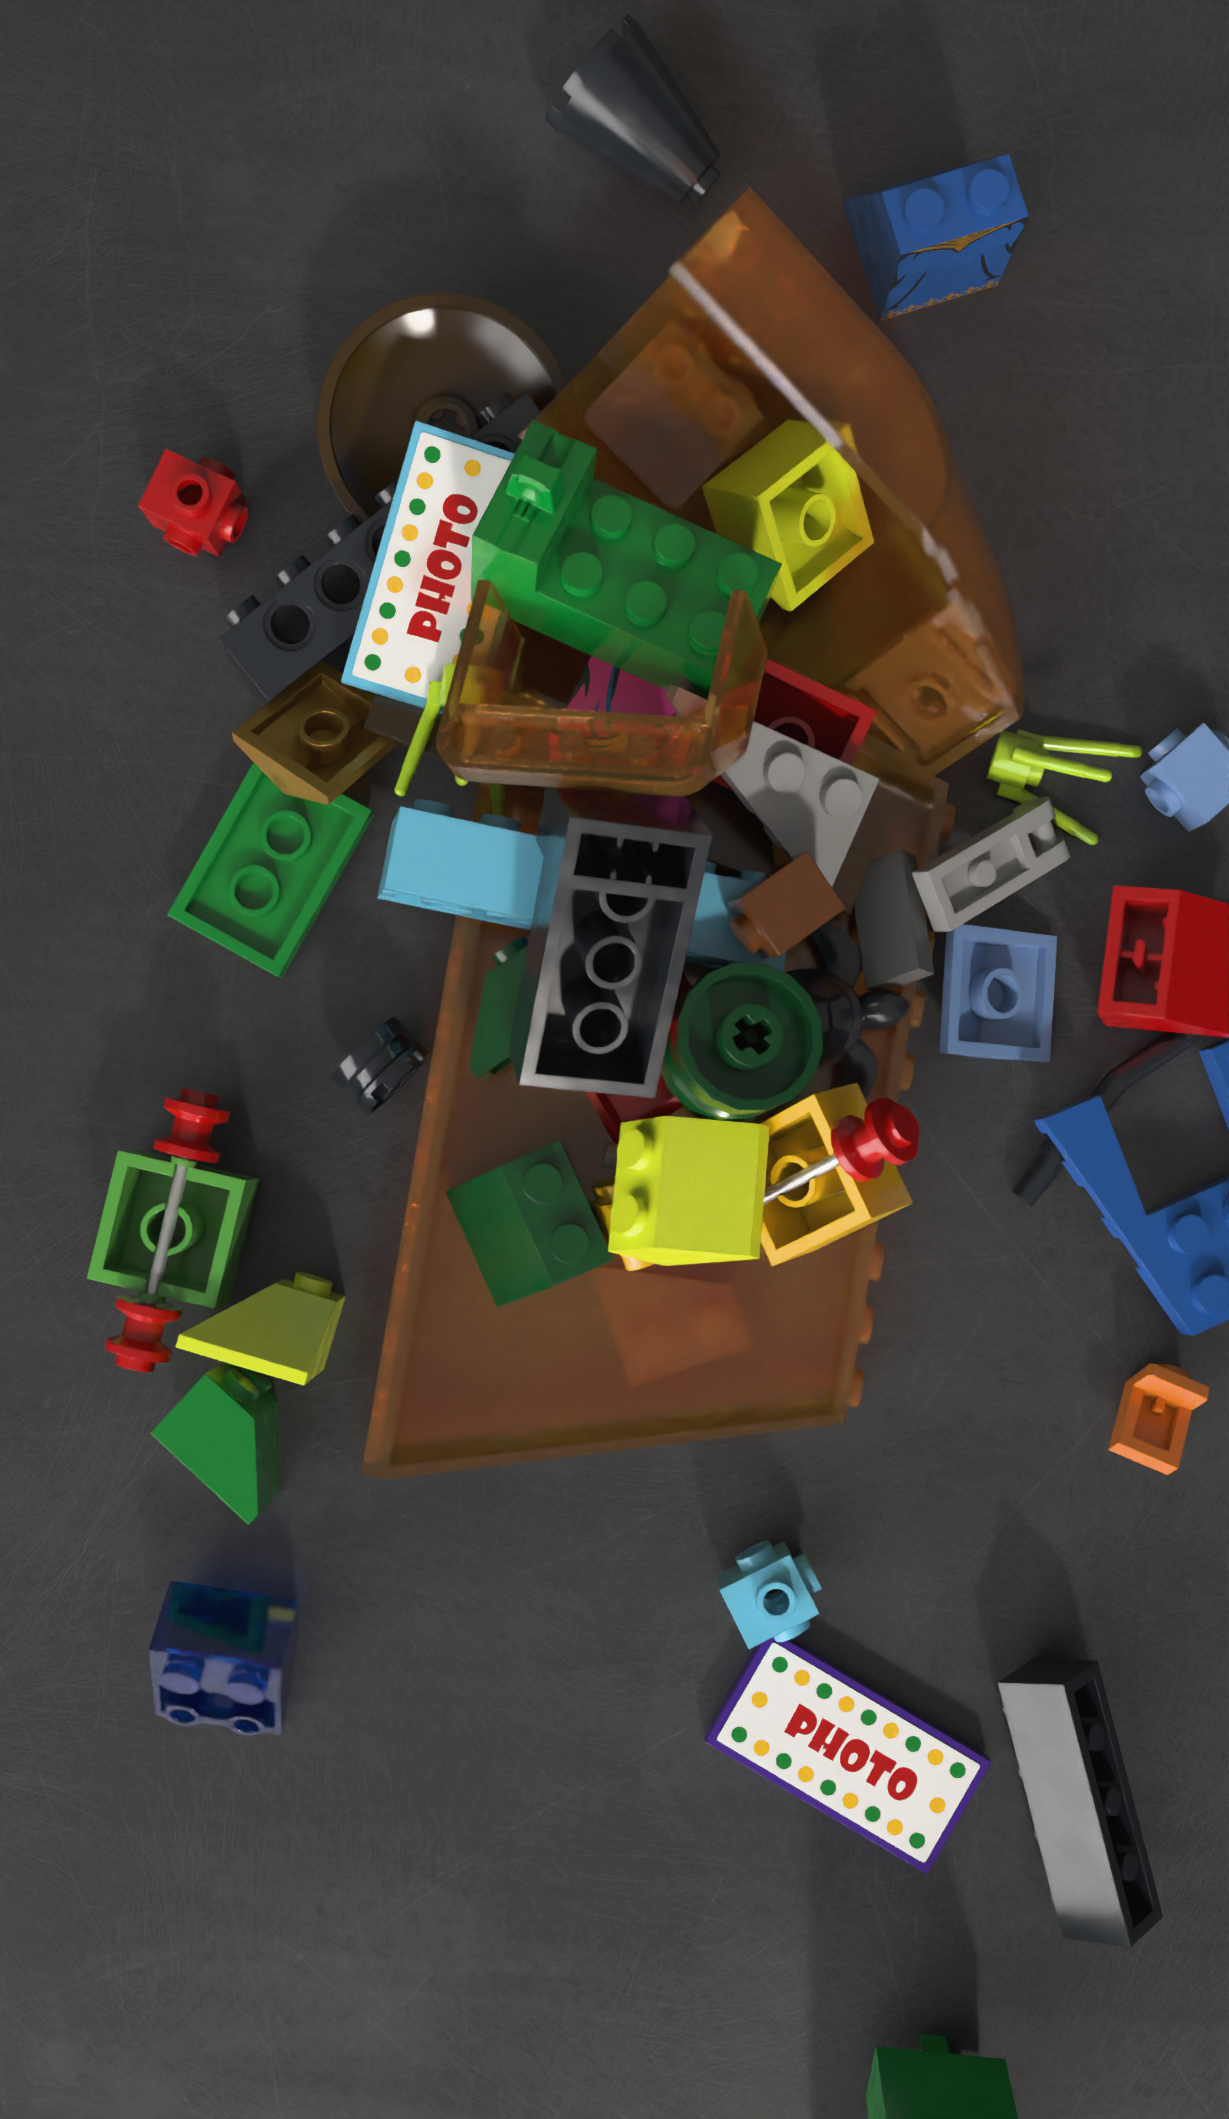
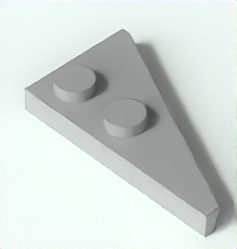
M670 685L665 698L675 710L676 718L688 734L700 742L718 765L719 769L717 771L748 811L755 813L763 823L765 833L776 847L783 849L788 857L808 851L832 887L879 782V778L689 691Z

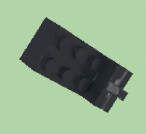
M548 773L536 835V842L544 859L508 1047L519 1085L655 1098L712 840V834L682 792Z

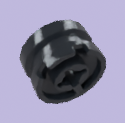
M396 1017L387 1020L359 1044L339 1065L331 1077L342 1090L351 1089L358 1097L356 1105L366 1115L375 1112L395 1095L422 1068L431 1056V1053L422 1043L417 1042L413 1044L405 1036L407 1028Z

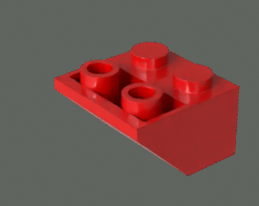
M1113 885L1098 1004V1014L1104 1025L1229 1038V904L1182 890Z

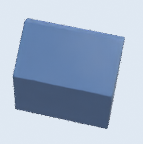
M966 924L946 932L939 1052L976 1058L1050 1062L1057 936Z

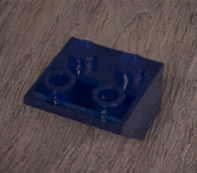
M170 1580L149 1647L156 1716L165 1717L168 1721L180 1726L191 1727L200 1723L225 1726L244 1736H259L263 1733L282 1735L299 1634L298 1600Z

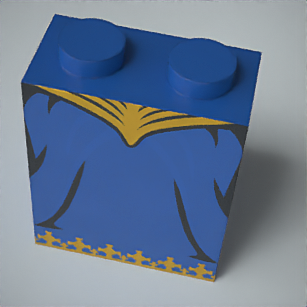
M1009 154L960 163L851 196L843 201V207L879 321L997 286L1029 218Z

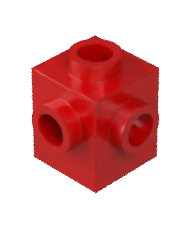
M165 449L138 505L139 509L154 527L165 531L162 538L167 543L193 556H198L200 550L203 549L221 558L227 543L233 544L240 538L248 519V508L245 507L247 500L236 481H234L236 475L233 471L213 459L201 457L199 463H195L168 449Z

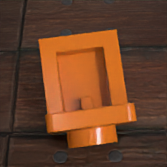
M1169 1364L1147 1365L1125 1382L1108 1450L1169 1475L1179 1468L1192 1410L1207 1401L1210 1388L1190 1379V1375L1179 1367Z

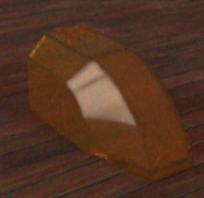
M749 186L669 269L671 275L534 420L568 438L577 439L597 448L594 479L715 534L717 533L702 486L786 420L810 422L856 471L874 543L793 611L781 609L770 597L740 663L749 672L757 654L877 710L863 742L927 781L1021 719L1024 713V680L1021 652L1008 593L997 560L949 444L941 419L919 377L890 340ZM531 423L518 435L522 440Z

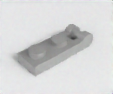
M1039 797L1017 806L1009 816L912 872L934 932L954 930L1070 858L1064 838L1056 837L1051 820L1056 815L1049 797Z

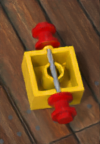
M854 1083L813 1094L760 1123L770 1127L761 1243L772 1266L815 1251L913 1203L896 1165H903L915 1158L918 1152L920 1130L912 1112L894 1100L882 1097L867 1105L858 1084Z

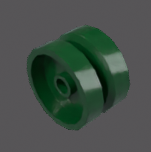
M734 962L707 973L676 1000L661 1074L668 1090L689 1111L710 1120L743 1122L793 1100L814 1078L823 1053L822 1021L811 996L789 974L764 963ZM733 1037H736L741 1041L743 1046L742 1051H740L736 1047Z

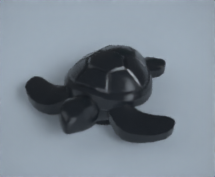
M825 923L812 932L811 936L825 958L826 971L814 968H800L785 973L789 974L811 996L822 1021L823 1053L816 1072L828 1069L839 1062L841 1068L839 1087L857 1083L864 1099H866L876 1082L878 1065L874 1053L860 1038L863 1029L882 1030L897 1024L908 1013L911 1004L904 997L890 990L878 989L858 995L853 987L862 971L860 949L844 930L833 923ZM736 1038V1039L740 1042L739 1044L736 1045V1047H737L740 1051H742V1050H743L742 1043H741V1041H740L738 1038Z

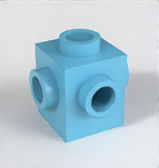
M770 1541L757 1543L736 1556L737 1565L716 1575L719 1590L748 1649L773 1637L776 1642L790 1640L806 1631L811 1625L809 1619L819 1615L811 1594L821 1590L822 1587L805 1553L793 1558L785 1541L773 1547ZM779 1589L778 1591H776V1592H774V1593H771V1594H768V1593H767V1592H769L770 1590Z

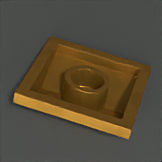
M322 660L312 666L232 732L233 741L284 794L329 805L398 744L364 730L365 722L376 695L370 691L341 683L343 674Z

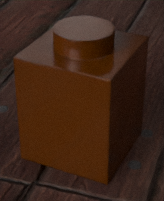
M808 851L789 857L725 903L734 916L728 923L736 939L749 953L753 954L758 951L763 959L782 955L846 908Z

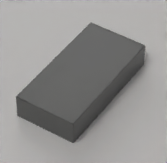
M903 849L869 862L854 903L865 987L870 991L878 989L891 991L934 974L924 904L912 872L918 869L916 855Z

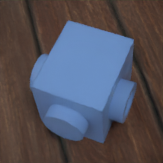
M1203 723L1184 735L1177 727L1148 752V755L1155 762L1139 775L1148 786L1145 789V793L1158 811L1167 817L1174 815L1188 832L1209 822L1229 804V738L1218 730L1211 731Z

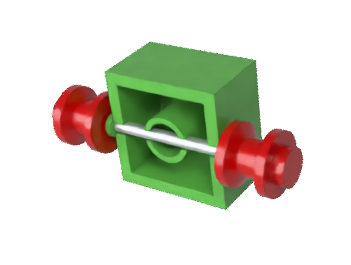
M181 1087L179 1099L165 1097L163 1107L174 1115L173 1125L169 1136L155 1139L153 1149L176 1156L168 1157L138 1149L118 1150L87 1279L139 1291L138 1296L118 1295L116 1298L115 1307L124 1313L126 1318L122 1334L107 1337L105 1350L116 1354L115 1365L140 1372H154L156 1363L170 1362L173 1351L162 1343L161 1340L165 1324L180 1320L183 1309L165 1302L166 1298L213 1309L231 1301L260 1178L199 1164V1161L218 1163L220 1152L209 1144L212 1129L215 1124L228 1122L230 1111L218 1108L219 1095Z

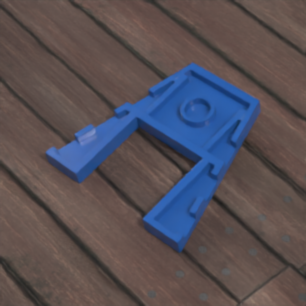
M1229 1038L1199 1050V1054L1229 1130ZM1100 1095L1086 1097L1034 1119L1039 1131L1042 1134H1048L1065 1160L1062 1161V1164L1078 1186H1084L1104 1215L1100 1219L1114 1238L1120 1239L1138 1264L1135 1269L1180 1334L1194 1336L1229 1320V1175L1145 1211Z

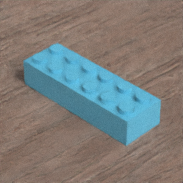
M415 799L412 808L400 806L391 826L377 899L526 930L531 929L544 859L536 842L535 835L520 832L521 822L504 816L481 814L480 822L453 818L454 807L435 801ZM707 861L685 963L714 969L722 968L734 962L764 963L783 971L787 951L780 956L765 959L761 957L758 951L751 954L736 939L728 923L734 916L725 903L766 873L741 871L740 877L720 876L715 874L716 864Z

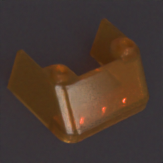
M478 580L436 739L437 750L440 756L458 778L473 782L686 796L705 787L734 766L744 756L750 740L768 650L746 590H732L707 705L696 709L688 717L548 709L545 703L533 694L511 692L524 639L491 581Z

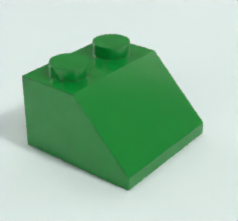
M224 1362L205 1373L150 1434L241 1519L250 1525L281 1491L278 1400L268 1392L272 1384L263 1373Z

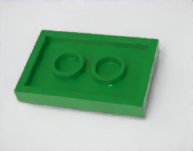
M253 762L167 915L283 979L375 814L372 810L343 794H340L329 805L284 794Z

